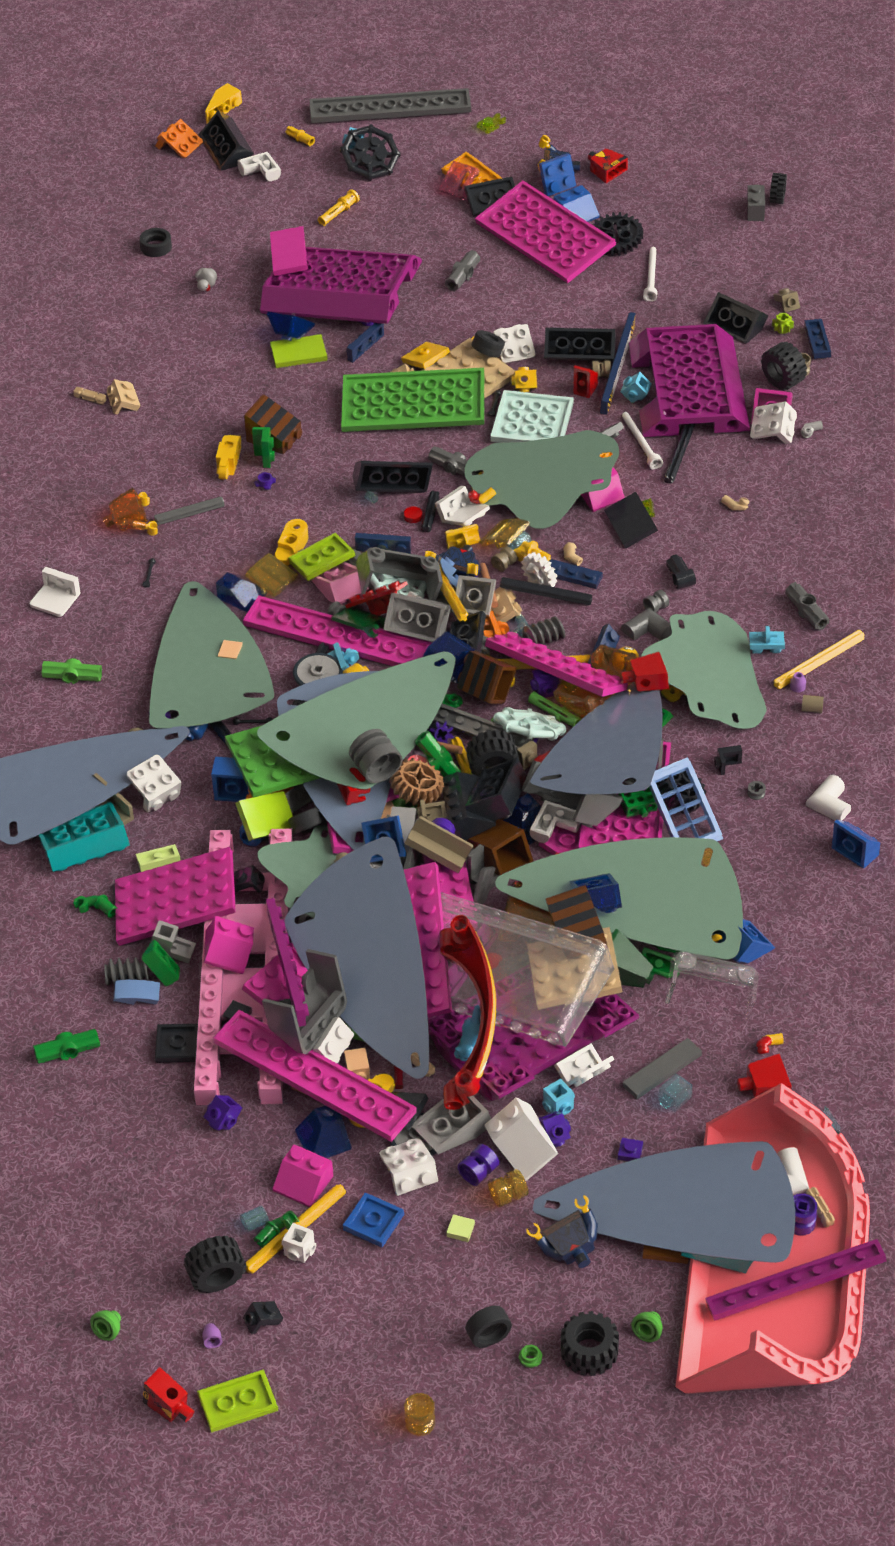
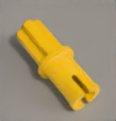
M288 126L285 131L287 135L295 138L297 142H303L308 146L315 143V137L306 134L304 130Z

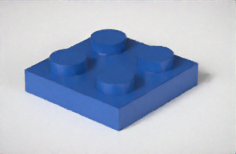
M567 153L539 163L545 195L550 196L576 186L570 154Z
M364 1193L343 1224V1230L382 1248L403 1218L404 1209Z

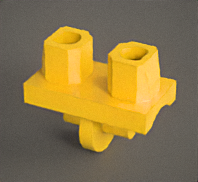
M473 524L454 530H447L445 532L447 548L449 549L452 546L461 548L463 545L480 543L478 525Z
M524 541L520 547L514 549L520 562L532 552H535V554L540 553L542 558L545 556L548 561L550 560V555L540 550L536 541L529 543Z

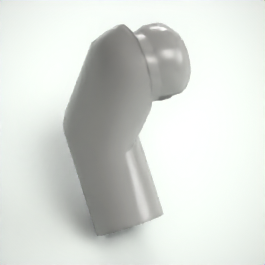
M822 421L804 424L801 429V435L805 438L811 437L814 431L823 429Z

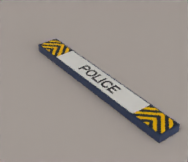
M630 312L628 314L601 399V414H608L634 331L636 313Z

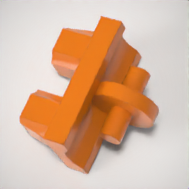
M490 611V616L485 618L483 636L491 638L495 635L507 634L509 632V625L506 622L497 621L494 612Z

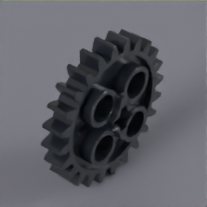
M613 212L612 216L606 214V218L600 216V221L595 220V224H592L613 239H615L614 225H617L619 243H616L605 255L611 253V256H613L614 253H617L620 256L621 252L626 255L627 250L633 252V248H638V244L642 243L641 240L644 234L642 223H639L638 219L634 220L633 215L628 217V213L624 216L621 215V212L618 215H615Z

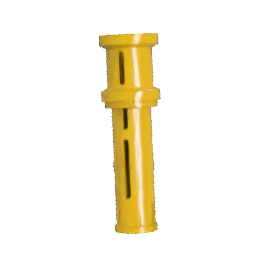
M350 189L344 197L338 198L334 206L317 218L318 223L325 226L343 210H349L352 204L359 202L357 192Z

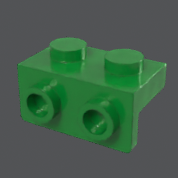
M253 427L254 456H262L263 468H271V462L275 461V451H272L274 437H271L270 427Z

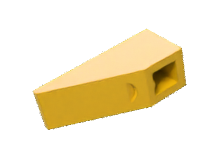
M228 83L217 89L205 110L206 124L218 110L226 114L236 106H239L242 103L241 90Z

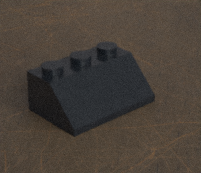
M718 292L703 324H717L733 336V338L747 344L763 329L769 315Z

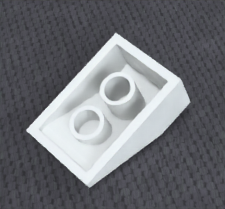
M518 1098L512 1100L484 1125L493 1142L524 1181L531 1178L558 1154L532 1106Z

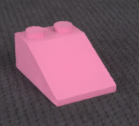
M346 562L311 579L328 601L331 602L338 601L340 604L347 602V599L357 594L362 595L357 567Z

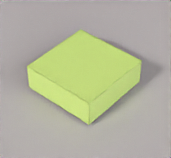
M453 1215L447 1230V1237L468 1242L475 1225V1220Z

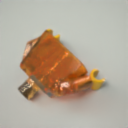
M134 488L121 493L116 499L109 503L111 514L103 517L107 527L116 524L121 531L127 529L144 531L147 529L149 535H156L158 532L155 521L146 524L148 519L144 506L149 505L150 498L147 497L145 492H141L138 495Z

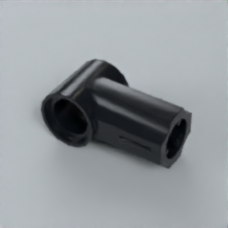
M675 554L666 560V566L672 574L673 583L675 586L677 585L676 589L696 584L693 569H688L682 557Z

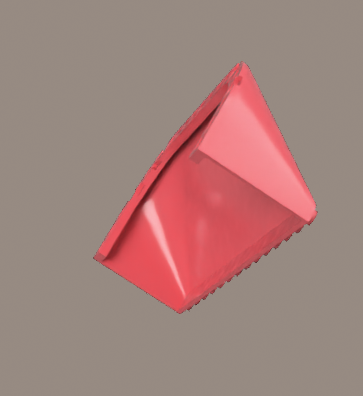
M782 1083L707 1122L704 1146L762 1141L771 1144L776 1153L786 1148H797L809 1189L812 1187L817 1188L820 1193L819 1196H822L835 1221L832 1226L825 1227L820 1221L821 1218L816 1216V1226L810 1234H794L791 1251L787 1259L778 1263L753 1261L746 1274L690 1258L675 1385L676 1388L687 1394L828 1383L845 1374L851 1367L852 1359L856 1358L862 1332L866 1269L715 1321L706 1304V1297L868 1242L870 1222L868 1194H864L862 1183L865 1182L864 1176L850 1145L842 1133H836L831 1126L833 1122L822 1111ZM763 1151L756 1152L751 1166L753 1170L760 1168L764 1157ZM770 1233L763 1235L761 1238L762 1245L767 1247L774 1245L777 1241L776 1236Z

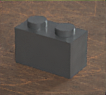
M748 185L747 221H764V185Z

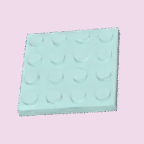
M504 390L492 429L491 442H526L565 436L574 398Z

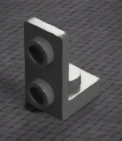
M481 844L472 849L467 856L469 882L472 884L478 883L481 869L485 868L484 846ZM495 873L489 891L496 886L495 881L499 875Z

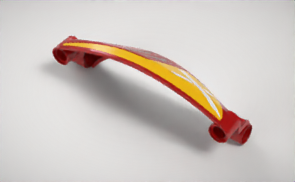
M464 915L455 916L451 920V928H445L439 932L440 954L462 969L474 983L480 1001L481 1023L471 1055L460 1071L443 1087L444 1107L449 1110L462 1108L470 1103L467 1097L478 1093L480 1089L479 1082L491 1049L496 1018V993L490 963L475 928Z

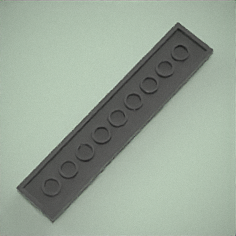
M469 88L309 99L311 123L471 112Z

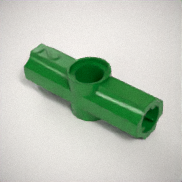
M428 730L418 735L415 743L427 756L426 758L431 766H435L434 769L440 771L443 777L455 772H462L454 763L452 756L443 745L440 746Z
M96 1029L77 1034L62 1032L56 1036L55 1040L33 1045V1049L39 1064L57 1058L69 1060L71 1057L73 1059L77 1057L79 1052L100 1047V1041Z

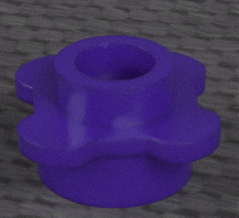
M263 472L258 475V480L254 483L256 487L260 486L268 490L276 482V479L270 473Z

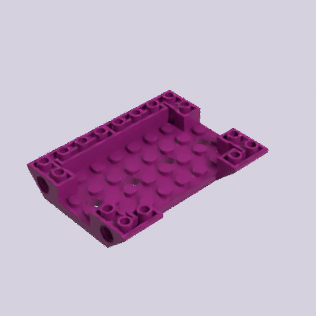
M306 247L308 270L274 276L272 270L263 285L260 312L285 316L388 324L399 304L397 290L402 281H412L422 263V258L410 254Z
M717 324L646 328L629 342L632 368L649 367L651 360L656 398L639 411L643 437L679 435V424L712 422L714 433L750 431L733 336Z
M531 965L495 984L496 1018L494 1035L487 1063L479 1082L480 1089L478 1092L488 1102L498 1100L535 1079L534 1075L591 1042L606 1038L639 1019V1014L617 994L539 1011ZM478 995L454 1007L452 1012L442 1014L428 1022V1033L438 1052L457 1072L460 1071L466 1061L455 1058V1048L460 1043L464 1021L468 1017H472L476 1005L480 1006Z

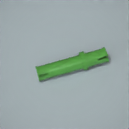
M535 691L529 696V703L555 716L559 722L563 721L574 727L581 720L580 717L569 712L568 708L560 707Z

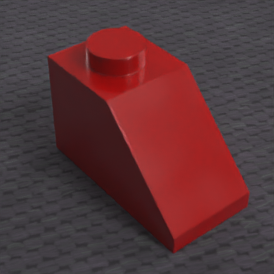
M574 366L573 394L590 398L598 386V373L591 369Z

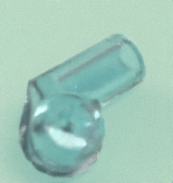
M365 491L364 498L371 503H376L378 501V496L376 495L378 492Z
M518 615L515 618L518 625L513 632L522 637L523 627H530L523 615Z

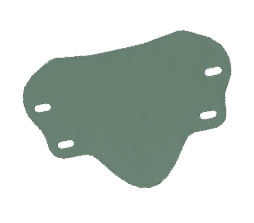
M591 430L526 442L493 443L476 452L468 459L464 471L465 478L477 493L483 494L490 487L494 489L496 495L484 504L489 506L497 504L506 505L528 526L545 529L559 522L581 494L604 490L610 485L612 468L619 457V447L615 439L606 434ZM602 453H612L610 457H600ZM473 471H484V473L480 475L471 474ZM592 480H604V482L600 484H591Z
M703 611L693 615H672L669 619L672 630L671 636L647 647L641 654V657L660 652L668 672L669 684L686 694L690 710L696 716L718 720L735 728L748 729L756 727L762 721L767 709L756 681L747 633L737 622L719 612ZM708 616L714 618V625L709 623ZM678 620L684 622V629L679 627ZM698 702L703 704L704 712L699 711ZM732 713L737 714L738 723L733 721Z
M327 825L314 827L310 838L307 840L269 844L258 851V859L261 864L288 887L284 902L289 908H292L295 898L300 897L307 887L329 868L336 859L337 853L332 852L329 833L326 838L321 837L323 830L328 831ZM314 912L306 913L307 915L311 916L312 918L315 917V913H314Z

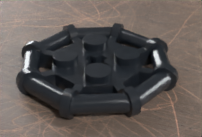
M373 124L356 130H349L343 146L340 147V153H342L348 167L347 170L367 178L368 181L381 176L391 175L398 158L401 157V152L397 149L393 135L374 127ZM368 133V137L358 138L359 135ZM372 133L384 139L381 141L378 137H372ZM352 140L356 143L354 149L349 148ZM387 142L392 152H387L385 147ZM368 150L373 151V156L366 154ZM350 155H353L355 163L352 162ZM391 158L389 164L385 165V159ZM358 166H364L365 169L368 170V172L359 168ZM381 168V170L372 172L373 169Z

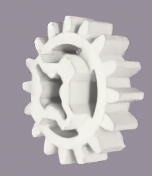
M532 552L523 558L521 569L525 571L524 576L528 577V582L555 586L557 574L554 573L555 568L550 566L551 562L545 556L542 558L540 553L535 554V552Z

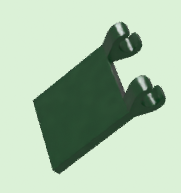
M349 607L331 617L333 621L364 631L371 638L378 636V634L373 632V629H379L378 623L384 628L386 617L354 607Z

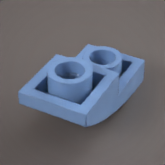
M440 556L438 561L441 569L448 580L457 588L459 576L457 574L452 576L456 571L453 567L455 563L447 556L445 559Z
M117 980L114 986L113 1001L132 1005L136 1001L157 1004L159 1001L160 982Z

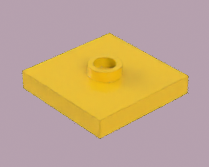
M425 342L401 357V360L404 364L425 369L437 362L438 359L448 355L450 351L449 347Z

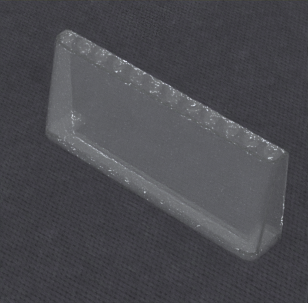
M441 892L444 929L451 928L450 923L455 916H466L475 928L486 951L496 993L495 1025L509 1028L517 1033L528 1034L535 1039L540 1038L549 1041L554 1045L559 1044L566 1047L615 969L608 947L598 939ZM447 960L452 1010L461 1015L472 1016L475 1006H480L474 983L462 969Z

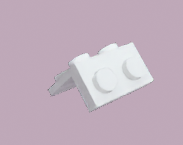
M519 324L510 328H499L493 332V334L505 341V346L500 355L502 362L510 363L535 357L536 353L528 324Z
M786 401L756 407L750 437L752 439L777 436L785 444L792 443L794 424L797 418L796 411Z
M466 486L458 487L435 503L442 523L462 525L463 527L469 526L473 520L484 516L485 512L490 509L489 505L470 502Z
M45 567L42 571L44 586L31 600L30 606L61 617L80 595L78 577Z
M154 755L127 772L128 779L144 797L143 808L147 813L151 810L156 811L160 809L166 801H173L180 794L181 781L159 755Z
M334 1017L313 1050L338 1063L343 1051L350 1045V1040L354 1033L340 1017Z
M589 1044L554 1066L568 1087L573 1084L575 1087H578L610 1068L609 1063L614 1058L611 1056L601 1061L593 1045Z
M410 1139L407 1142L390 1146L380 1151V1157L391 1173L394 1191L397 1196L438 1182L435 1160L421 1139Z

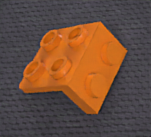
M180 119L175 124L172 123L165 133L159 134L155 147L160 150L168 144L182 158H186L203 143V140Z

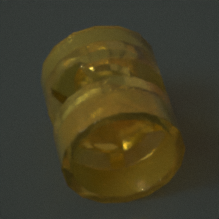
M518 1169L505 1173L504 1178L498 1176L488 1180L490 1195L498 1207L511 1203L512 1198L518 1200L528 1196L526 1181Z
M424 1393L410 1395L404 1404L405 1426L408 1432L415 1436L430 1434L436 1425L433 1399Z

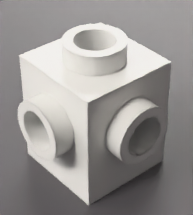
M293 1223L282 1239L284 1256L293 1261L298 1260L305 1263L308 1256H312L316 1249L313 1230Z

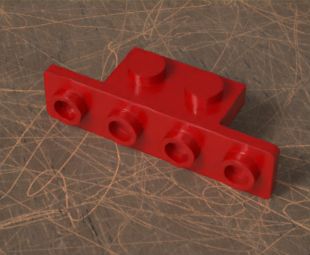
M395 581L389 584L387 588L383 585L375 589V592L369 590L362 594L363 596L357 594L349 598L350 602L345 604V607L349 608L366 602L372 614L381 615L387 613L391 593H397L398 590L408 584L406 581L402 583Z

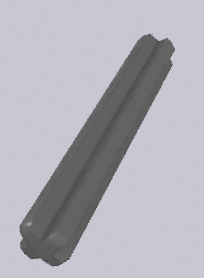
M220 496L154 515V521L157 525L218 509L225 506L224 500Z

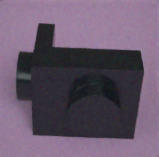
M741 745L717 748V757H714V764L716 769L719 768L721 775H725V766L742 763Z
M254 865L234 872L235 892L249 887H253L258 893L263 891L265 877Z
M275 1301L252 1302L243 1316V1320L251 1334H256L260 1326L278 1325L284 1319Z

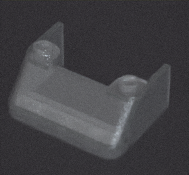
M685 951L674 953L670 965L665 1003H670L676 985L677 973L680 972L748 987L744 1020H749L756 1002L759 978L755 968Z

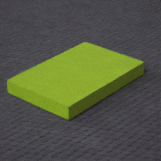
M321 334L270 342L276 368L328 361Z
M334 533L288 557L289 563L309 581L355 556V552L338 534Z
M284 791L240 800L235 803L249 841L268 837L271 834V829H291L288 819L293 817Z
M264 1369L197 1391L211 1433L278 1411V1406Z

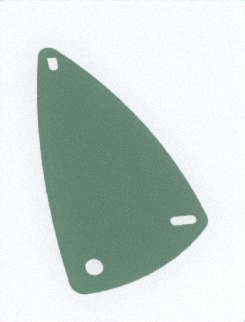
M195 581L188 582L183 586L168 619L159 647L151 687L149 715L150 725L155 728L189 727L225 720L253 710L274 698L273 685L267 665L246 627L218 597ZM190 588L198 589L196 596L189 595ZM224 640L242 642L237 659L218 657ZM245 693L265 694L262 698H248L243 695ZM175 710L179 715L174 719H169L165 716V713Z
M440 652L359 678L317 696L261 726L257 730V735L277 754L311 774L349 787L369 789L376 783H371L367 780L360 782L349 771L350 768L354 767L361 773L359 767L355 765V762L349 756V748L352 742L368 730L381 729L404 759L415 747V740L418 735L425 732L435 718L450 684L455 657L449 652ZM440 659H444L447 662L440 667L434 665ZM279 731H286L289 733L290 738L286 741H281L277 739L276 734Z
M666 837L631 839L597 844L536 860L498 876L495 881L498 890L548 912L546 898L586 885L602 928L610 927L612 934L615 929H618L629 939L720 959H732L739 952L742 938L739 927L743 928L740 890L727 855L721 845L713 839ZM706 848H711L713 853L709 866L703 867L701 861ZM509 878L521 881L522 887L508 886ZM716 930H721L726 934V940L722 943H716L712 940V933Z

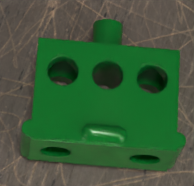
M649 787L645 791L629 792L625 796V793H618L623 798L621 806L626 817L641 814L645 818L649 815L648 812L657 810L656 802Z

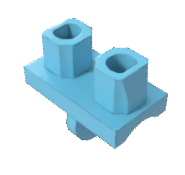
M765 626V631L749 632L750 650L753 653H761L763 649H770L772 653H780L782 649H785L784 631H770V626Z
M338 642L333 644L335 650L327 653L339 661L342 670L350 667L349 664L353 665L359 660V654L356 650L348 648L346 652H343Z

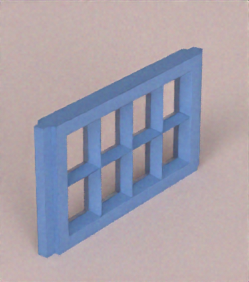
M688 757L655 770L649 789L670 837H679L678 831L691 827L695 838L722 840L721 830ZM686 771L691 783L678 788L673 776ZM669 778L674 790L661 795L656 783ZM693 787L698 799L685 804L680 792ZM676 794L681 806L668 811L663 799ZM700 803L705 815L691 820L687 808ZM683 810L688 822L675 827L670 815ZM707 819L712 831L699 837L694 824Z

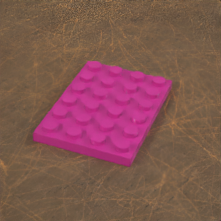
M226 847L115 879V906L117 907L116 942L118 945L152 937L159 920L178 926V929L212 920L215 916L222 917L236 913L233 851L231 848Z

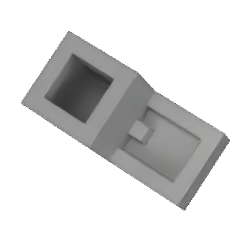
M159 920L152 941L155 939L171 958L189 964L196 943L177 937L178 926Z

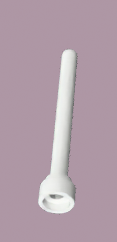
M651 247L649 250L647 288L643 292L645 301H655L657 299V290L654 288L655 247Z
M624 412L622 417L647 455V464L652 470L660 468L663 465L660 455L653 453L630 415Z

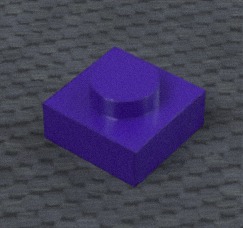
M622 1138L618 1160L631 1161L641 1158L644 1141Z

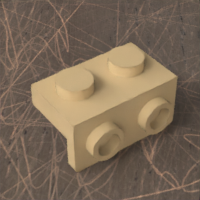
M114 379L112 384L108 386L107 396L114 414H118L122 407L135 411L139 409L140 403L133 384Z
M497 588L494 592L498 601V607H491L496 620L507 622L516 616L521 621L523 619L520 613L522 608L515 602V594L512 590Z

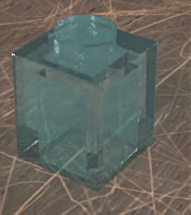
M675 1073L659 1088L658 1101L664 1108H669L675 1113L692 1097V1084Z

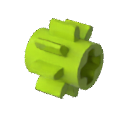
M787 313L776 315V319H772L774 331L780 334L790 333V329L794 328L792 316H789Z

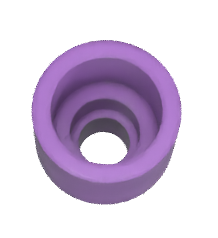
M796 672L792 676L790 681L792 691L802 692L805 690L806 679L803 673Z
M212 1323L205 1325L202 1334L205 1347L208 1349L219 1347L222 1344L220 1330Z

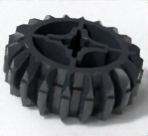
M686 771L673 776L678 788L691 783ZM669 778L656 783L661 795L674 790ZM698 778L701 787L704 791V794H706L707 791L704 789L705 785L701 783L702 779ZM693 787L680 792L685 804L698 799ZM676 794L663 799L664 803L669 806V809L681 806ZM700 803L687 808L688 813L696 811L701 806Z

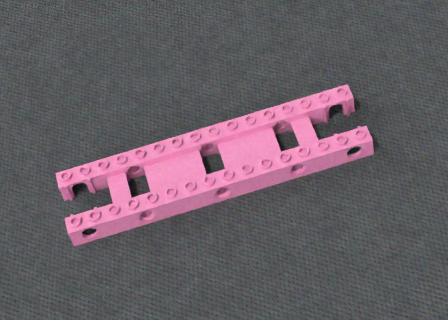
M271 829L269 844L292 842L291 829ZM210 830L209 852L230 847L234 852L231 830ZM262 873L265 877L263 891H268V899L274 898L276 906L281 907L282 918L280 920L284 919L285 922V917L290 911V908L284 902L288 887L272 873ZM249 887V888L243 889V890H241V891H256V890H255L253 887ZM235 904L236 913L222 916L221 918L254 927L253 946L250 954H265L266 965L278 955L267 915V905ZM212 920L204 922L194 1081L196 1105H209L215 1095H220L219 1083L217 1082L221 1078L220 1054L233 1053L216 1045L213 1037L222 1029V1021H225L223 1020V1014L231 1002L234 1000L252 1007L250 1016L257 1020H262L264 1024L268 1025L264 1007L242 990L243 984L262 968H245L244 973L239 974L203 963L205 930ZM259 1069L260 1081H257L261 1104H283V1081Z

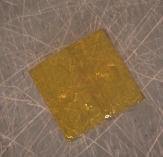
M514 518L501 520L479 543L483 547L494 543L497 549L510 545L530 523L526 520Z
M268 553L246 572L245 576L275 597L284 591L286 585L296 580L298 573Z

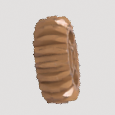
M411 758V760L404 759L398 771L390 777L389 781L391 783L390 788L394 790V794L399 795V799H404L406 803H412L413 807L416 804L420 806V800L423 799L425 804L435 803L442 794L444 783L443 777L440 776V771L434 769L435 766L428 765V761L424 763L421 759L416 761L414 758Z

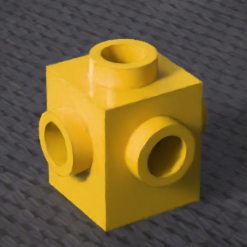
M519 367L518 371L514 372L515 375H511L512 386H515V390L530 392V389L537 388L536 370H529V367ZM521 378H526L527 382H522Z

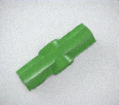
M73 658L68 659L65 663L43 661L42 677L58 678L66 683L72 682L73 684L77 683L78 680L100 681L102 665L82 664L79 660Z

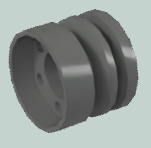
M371 729L362 733L352 742L349 748L350 758L359 767L366 780L371 783H379L392 777L402 764L403 758L400 752L381 729Z

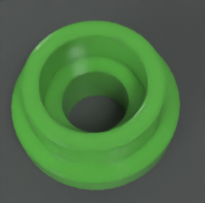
M526 1345L519 1353V1361L525 1367H536L542 1361V1352L535 1345ZM531 1355L535 1358L529 1359L527 1357Z

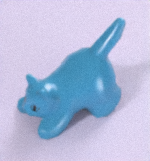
M479 1005L475 1006L472 1017H468L462 1025V1037L454 1053L455 1058H459L461 1061H467L476 1044L481 1023V1009Z

